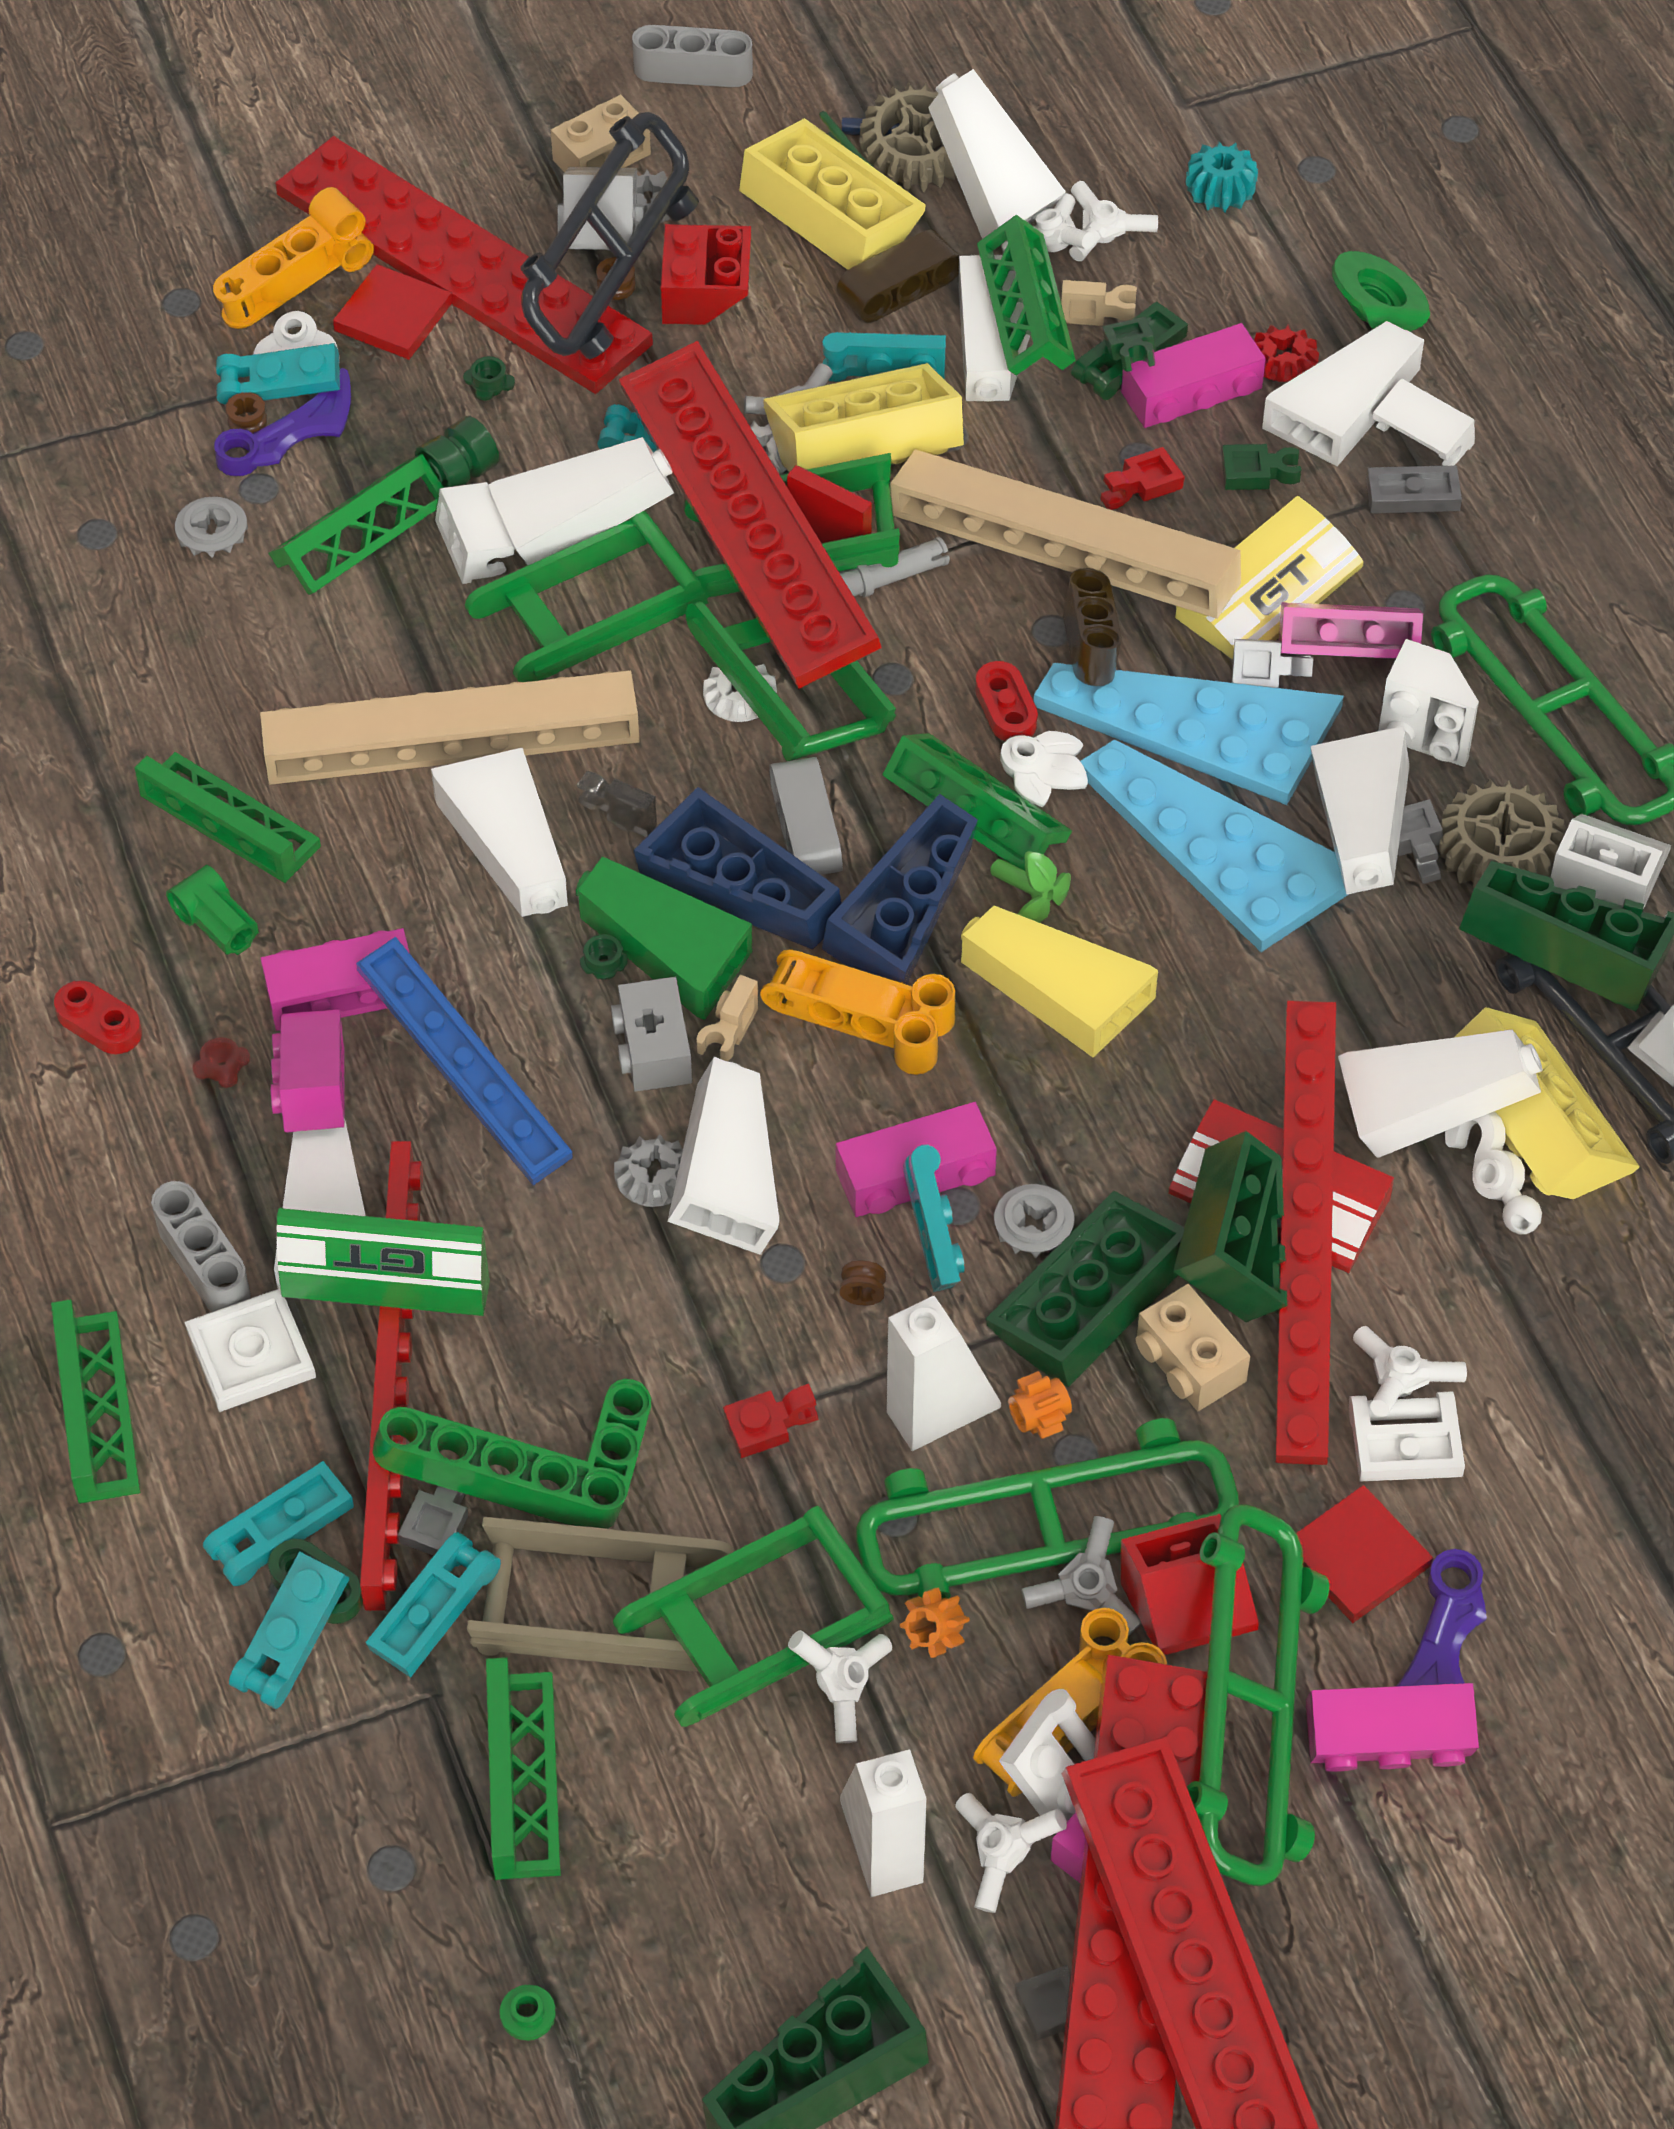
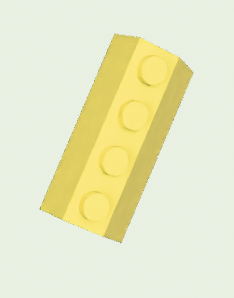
M805 118L744 151L739 191L847 270L903 242L925 212L926 205Z
M928 363L763 399L764 409L782 465L789 472L795 465L808 470L891 453V464H899L906 461L915 449L932 455H939L947 452L948 448L964 445L962 396Z
M1485 1007L1455 1036L1461 1037L1513 1030L1524 1045L1531 1043L1534 1046L1542 1065V1071L1536 1073L1541 1093L1495 1112L1503 1121L1506 1145L1514 1154L1525 1160L1532 1170L1530 1178L1541 1192L1548 1196L1555 1195L1575 1199L1628 1176L1640 1167L1536 1021Z

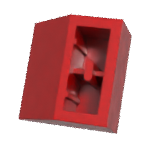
M665 224L661 277L662 324L706 325L748 296L751 226Z
M1220 1514L1121 1539V1586L1152 1644L1158 1647L1164 1655L1205 1645L1210 1641L1215 1567L1202 1562L1200 1549L1203 1541L1209 1534L1218 1533L1222 1517ZM1244 1563L1236 1571L1232 1637L1257 1631L1259 1627Z

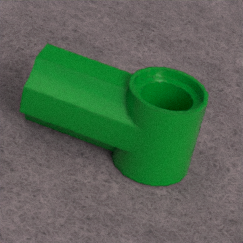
M209 865L203 866L166 891L167 900L180 920L188 926L195 923L226 955L231 953L241 954L251 947L253 939L259 933L257 923L230 897L225 882Z

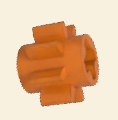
M1039 1371L1018 1379L1017 1384L1019 1388L1014 1390L1015 1395L1009 1397L1008 1404L1012 1418L1019 1430L1022 1432L1031 1430L1032 1434L1038 1432L1041 1439L1063 1431L1061 1422L1065 1421V1416L1072 1412V1404L1061 1380L1058 1378L1050 1380L1048 1376L1042 1378Z
M933 1588L925 1591L923 1598L916 1597L906 1601L905 1605L910 1613L907 1615L906 1620L900 1623V1628L905 1629L908 1638L911 1640L910 1648L912 1650L918 1647H928L930 1657L934 1658L946 1653L947 1647L952 1649L965 1642L959 1633L963 1629L964 1624L970 1622V1618L964 1616L963 1610L958 1604L960 1600L958 1595L949 1599L942 1598L940 1589Z

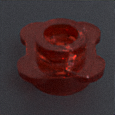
M218 1037L211 1039L201 1048V1060L193 1064V1073L199 1079L210 1078L218 1081L221 1087H232L238 1082L237 1074L242 1066L250 1062L249 1051L244 1047L238 1048L237 1044L228 1038ZM220 1062H226L224 1065H217Z

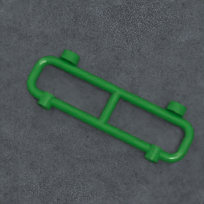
M1486 574L1458 584L1443 594L1439 602V616L1443 623L1433 627L1431 631V640L1434 648L1450 653L1452 658L1458 657L1467 651L1576 780L1566 784L1564 787V799L1573 815L1576 817L1580 814L1588 816L1599 811L1601 808L1614 821L1624 825H1640L1651 822L1674 810V745L1667 743L1657 748L1542 615L1547 610V604L1540 590L1533 588L1523 593L1509 579L1499 575ZM1484 593H1495L1502 596L1508 603L1513 619L1520 624L1525 622L1575 681L1536 699H1532L1458 613L1456 607L1460 603ZM1588 696L1639 754L1648 776L1652 779L1659 778L1666 786L1667 792L1637 807L1622 804L1545 714Z
M1160 1418L1148 1421L1137 1428L1135 1434L1140 1450L930 1492L925 1474L921 1469L908 1468L896 1471L884 1480L888 1500L870 1506L861 1515L856 1526V1543L862 1566L879 1591L892 1596H908L918 1593V1597L923 1598L925 1591L939 1588L941 1597L949 1599L951 1597L949 1587L1070 1563L1079 1553H1085L1088 1538L1065 1542L1051 1491L1052 1488L1187 1461H1199L1209 1468L1219 1501L1217 1508L1213 1512L1202 1515L1184 1512L1171 1517L1167 1522L1111 1533L1106 1555L1121 1552V1539L1217 1514L1223 1516L1230 1507L1239 1505L1238 1490L1230 1464L1223 1452L1214 1445L1201 1440L1180 1441L1175 1421L1168 1418ZM1031 1493L1045 1544L1044 1547L944 1567L938 1563H931L917 1568L913 1573L895 1575L885 1569L876 1536V1531L882 1523Z
M1239 1504L1230 1507L1223 1514L1218 1533L1209 1534L1203 1541L1200 1549L1202 1562L1215 1567L1200 1777L1199 1782H1191L1187 1789L1219 1872L1224 1876L1247 1885L1260 1887L1275 1881L1282 1871L1284 1859L1300 1862L1306 1858L1314 1844L1315 1830L1313 1824L1308 1820L1288 1814L1300 1611L1307 1614H1314L1319 1611L1327 1600L1330 1585L1325 1575L1308 1567H1303L1302 1545L1298 1535L1288 1523L1255 1506ZM1242 1525L1275 1539L1282 1552L1274 1689L1229 1671L1236 1571L1241 1567L1245 1558V1548L1241 1543H1238L1239 1529ZM1228 1694L1272 1712L1263 1859L1260 1864H1254L1228 1853L1222 1847L1218 1838V1822L1224 1816L1228 1806L1227 1795L1221 1791Z

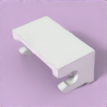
M1402 378L1373 412V419L1379 422L1376 428L1383 432L1390 426L1438 453L1439 457L1444 460L1442 462L1443 466L1455 465L1468 449L1470 450L1475 444L1473 418Z
M487 482L440 488L435 521L462 584L471 583L474 579L494 577L506 572L503 562L487 563L494 558L514 555L515 547L487 486Z

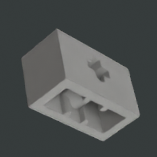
M676 977L618 985L619 1004L611 1005L612 1022L615 1034L624 1033L626 1044L618 1045L622 1074L631 1073L634 1092L691 1084V1054Z

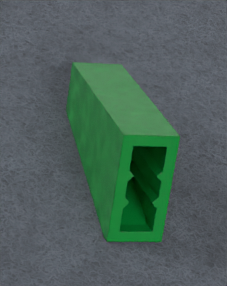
M603 856L592 871L587 870L583 873L577 884L576 896L579 898L580 918L599 935H611L618 939L623 947L622 952L651 979L676 977L681 1004L702 1020H705L722 993L728 988L752 953L751 923Z

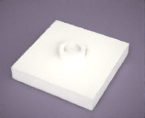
M280 1288L185 1322L186 1331L219 1412L316 1378L315 1368L287 1301L281 1295Z

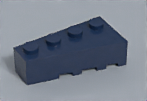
M699 787L634 849L639 873L745 920L755 927L812 950L824 939L827 919L842 904L840 891L836 885Z
M939 794L827 919L822 950L848 967L907 985L970 853L978 819Z

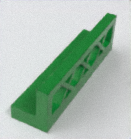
M1016 214L977 243L1007 368L1017 376L1044 357L1061 370H1064L1075 362L1076 359L1044 234ZM1005 241H1008L1001 260L995 259L993 250ZM1009 271H1015L1016 276L1009 291H1003L1002 287ZM1017 303H1023L1024 307L1017 323H1012L1010 318ZM1025 334L1031 335L1033 345L1019 354L1018 350Z
M420 454L404 461L268 554L277 568L289 564L307 594H313L437 510L440 488L444 487L424 455ZM419 477L423 479L434 497L432 501L424 506L408 502L410 484ZM400 491L399 500L391 498V496ZM381 503L397 507L395 525L390 529L373 525L376 506ZM406 510L414 511V513L405 518ZM366 514L364 523L356 521ZM345 527L363 530L360 549L355 553L338 549L341 530ZM372 533L380 535L371 541ZM331 538L330 547L321 545L323 542ZM311 550L328 554L326 571L315 580L301 560V557ZM337 556L346 558L336 565Z
M930 733L902 735L882 776L927 807L941 794L978 819L974 839L1010 864L1024 871L1025 852L1030 851L1044 855L1049 845L1066 843L1072 833L1071 829L1033 803L1022 798L1011 788Z
M174 752L163 764L146 756L134 767L141 797L283 883H286L321 847L320 838L177 752ZM180 771L181 773L190 777L192 779V782L180 776L176 772ZM215 796H221L225 798L226 800H228L229 804L225 803L224 801L220 800ZM256 817L265 822V826L252 818ZM288 839L295 840L301 846L294 852L293 843Z
M71 1299L52 1302L51 1307L71 1479L78 1503L139 1494L141 1491L117 1311L76 1318ZM109 1329L110 1340L97 1355L81 1346L80 1334ZM111 1355L113 1359V1365L107 1362ZM83 1359L89 1362L85 1368H83ZM99 1369L115 1378V1384L102 1398L86 1389L87 1382ZM116 1399H118L119 1409L112 1405ZM88 1403L94 1406V1408L90 1412L88 1409ZM104 1413L121 1423V1427L108 1442L91 1432V1427ZM122 1442H123L124 1452H122V1451H120L119 1449H117ZM93 1446L100 1450L95 1457ZM109 1457L126 1466L127 1479L97 1484L96 1472Z
M508 1658L486 1659L491 1846L495 1880L561 1876L553 1673L510 1674ZM542 1689L543 1703L528 1718L511 1705V1691ZM542 1718L544 1721V1731L536 1726ZM512 1719L520 1725L513 1733ZM527 1733L535 1737L545 1748V1751L529 1767L513 1754V1747ZM544 1767H545L546 1781H545L541 1776L538 1775V1773H539ZM514 1769L521 1773V1775L515 1782ZM529 1782L546 1794L545 1803L532 1816H529L517 1806L514 1798ZM546 1816L548 1830L539 1824ZM515 1817L523 1823L517 1831L515 1829ZM533 1831L548 1844L549 1859L517 1861L516 1847Z

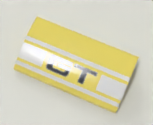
M1297 496L1235 547V549L1241 550V584L1218 619L1176 606L1175 618L1233 659L1234 639L1276 641L1279 638L1281 602L1319 604L1363 567L1364 561L1347 539L1321 513Z

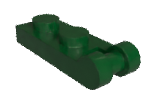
M1157 301L1133 318L1146 317L1154 334L1156 351L1174 346L1187 337L1188 323ZM1104 339L1075 362L1071 375L1082 384H1091L1094 386V393L1104 400H1109L1122 385L1123 368L1121 359L1113 361ZM1103 365L1109 367V369L1105 372L1099 369Z

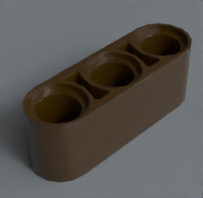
M926 230L846 271L837 283V294L864 322L872 323L952 282L959 275L960 255L935 230Z
M1078 569L1070 575L1063 613L1073 672L1078 680L1087 685L1104 686L1111 683L1114 679L1122 638L1111 582L1108 576L1096 569Z

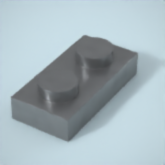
M1457 465L1373 467L1367 470L1366 482L1370 513L1460 511L1462 497Z

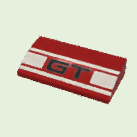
M1213 1099L1180 1162L1169 1187L1168 1194L1191 1203L1205 1149L1244 1131H1247L1282 1157L1283 1169V1129ZM1335 1151L1333 1158L1332 1266L1350 1273L1391 1199L1394 1177ZM1281 1217L1277 1219L1279 1243H1281Z

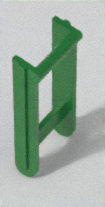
M891 453L808 469V471L850 492L870 488L873 491L877 533L822 544L837 570L840 572L855 569L858 565L870 566L881 564L887 568L897 565L900 549L899 528L895 529L890 490ZM787 474L780 475L787 486ZM685 499V515L692 521L700 522L689 502ZM725 563L700 568L693 572L700 581L708 598L740 592Z
M644 510L631 517L628 521L477 588L466 599L465 609L472 618L481 619L509 606L512 607L541 647L522 657L513 670V675L518 682H532L546 679L686 614V608L690 603L701 601L706 605L709 602L698 578L650 515ZM646 544L650 545L679 583L674 588L569 636L538 595V593Z
M697 601L688 604L686 608V621L690 632L782 746V754L786 761L797 760L884 733L889 722L894 721L896 707L856 660L830 674L866 719L810 736L742 651L771 642L758 619H751L723 628L703 602Z
M821 1506L811 1508L802 1518L630 1603L614 1617L613 1625L620 1634L633 1632L662 1617L709 1686V1688L688 1698L677 1708L674 1716L680 1726L693 1725L809 1665L807 1661L789 1647H786L739 1671L693 1601L816 1539L819 1540L865 1607L810 1635V1638L814 1639L825 1649L830 1647L842 1648L894 1620L888 1602Z

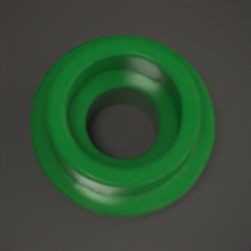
M521 1985L512 1989L505 1995L500 2005V2020L503 2028L509 2035L519 2040L529 2041L542 2037L551 2029L555 2021L556 2009L553 1998L545 1989L536 1985ZM524 2004H533L538 2008L536 2013L530 2017H523L517 2011Z

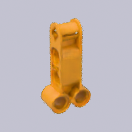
M330 187L321 190L310 203V216L216 279L213 285V292L217 300L222 302V318L225 324L235 329L247 328L339 266L348 272H355L363 268L371 259L374 251L373 244L362 233L365 226V216L338 189ZM227 282L231 291L230 293L227 292V289L225 287V284ZM243 307L247 308L248 317L245 316Z
M783 950L779 953L776 960L778 968L771 982L765 984L760 992L761 999L771 1009L894 1048L896 1065L908 1074H924L935 1066L938 1058V1037L948 1033L953 1028L955 1022V988L948 978L938 974L924 975L917 979L912 987L800 951ZM792 961H796L794 967L791 965ZM784 997L787 999L786 1003H782Z
M1104 1607L1089 1612L1082 1620L1079 1654L993 1729L974 1752L973 1760L977 1764L985 1763L1008 1785L1007 1791L1012 1797H1016L1023 1792L999 1760L1047 1694L1057 1689L1066 1690L1076 1703L1075 1712L1091 1732L1097 1726L1103 1664L1107 1655L1167 1665L1165 1655L1153 1644L1144 1642L1128 1644L1129 1628L1127 1621L1116 1610ZM1105 1636L1113 1639L1115 1643L1102 1646L1092 1640L1096 1637ZM1057 1725L1052 1735L1063 1750L1068 1753L1074 1745L1059 1725Z

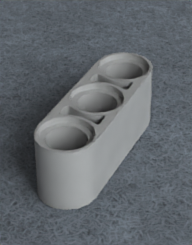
M645 25L639 27L632 35L634 73L641 80L674 84L741 87L752 79V39L742 31Z
M817 757L770 764L771 788L787 851L820 875L842 872L843 863L839 838Z
M170 1181L158 1187L152 1195L151 1204L160 1238L207 1308L214 1312L250 1299L251 1294L243 1261L195 1190L189 1184L181 1181ZM175 1212H183V1213L178 1214V1215H171L172 1213H175ZM200 1247H208L207 1249L202 1251H194L195 1249ZM224 1283H233L227 1287H218Z

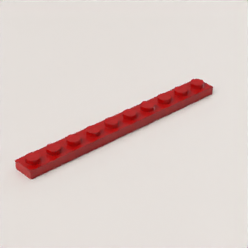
M1287 1001L1282 1169L1284 1216L1281 1217V1245L1285 1246L1286 1261L1280 1263V1289L1287 1291V1306L1279 1309L1276 1463L1327 1465L1336 1002Z
M391 1141L386 1218L420 1221L419 1203H413V1191H422V1161H414L411 1141ZM383 1306L379 1308L360 1582L365 1611H386L387 1591H396L397 1560L389 1559L390 1544H399L400 1514L392 1512L393 1498H402L403 1475L382 1468L375 1461L372 1452L376 1433L384 1414L393 1408L408 1407L409 1379L408 1376H401L402 1363H411L412 1337L411 1332H404L405 1319H414V1309ZM401 1435L389 1436L397 1444H406V1438Z

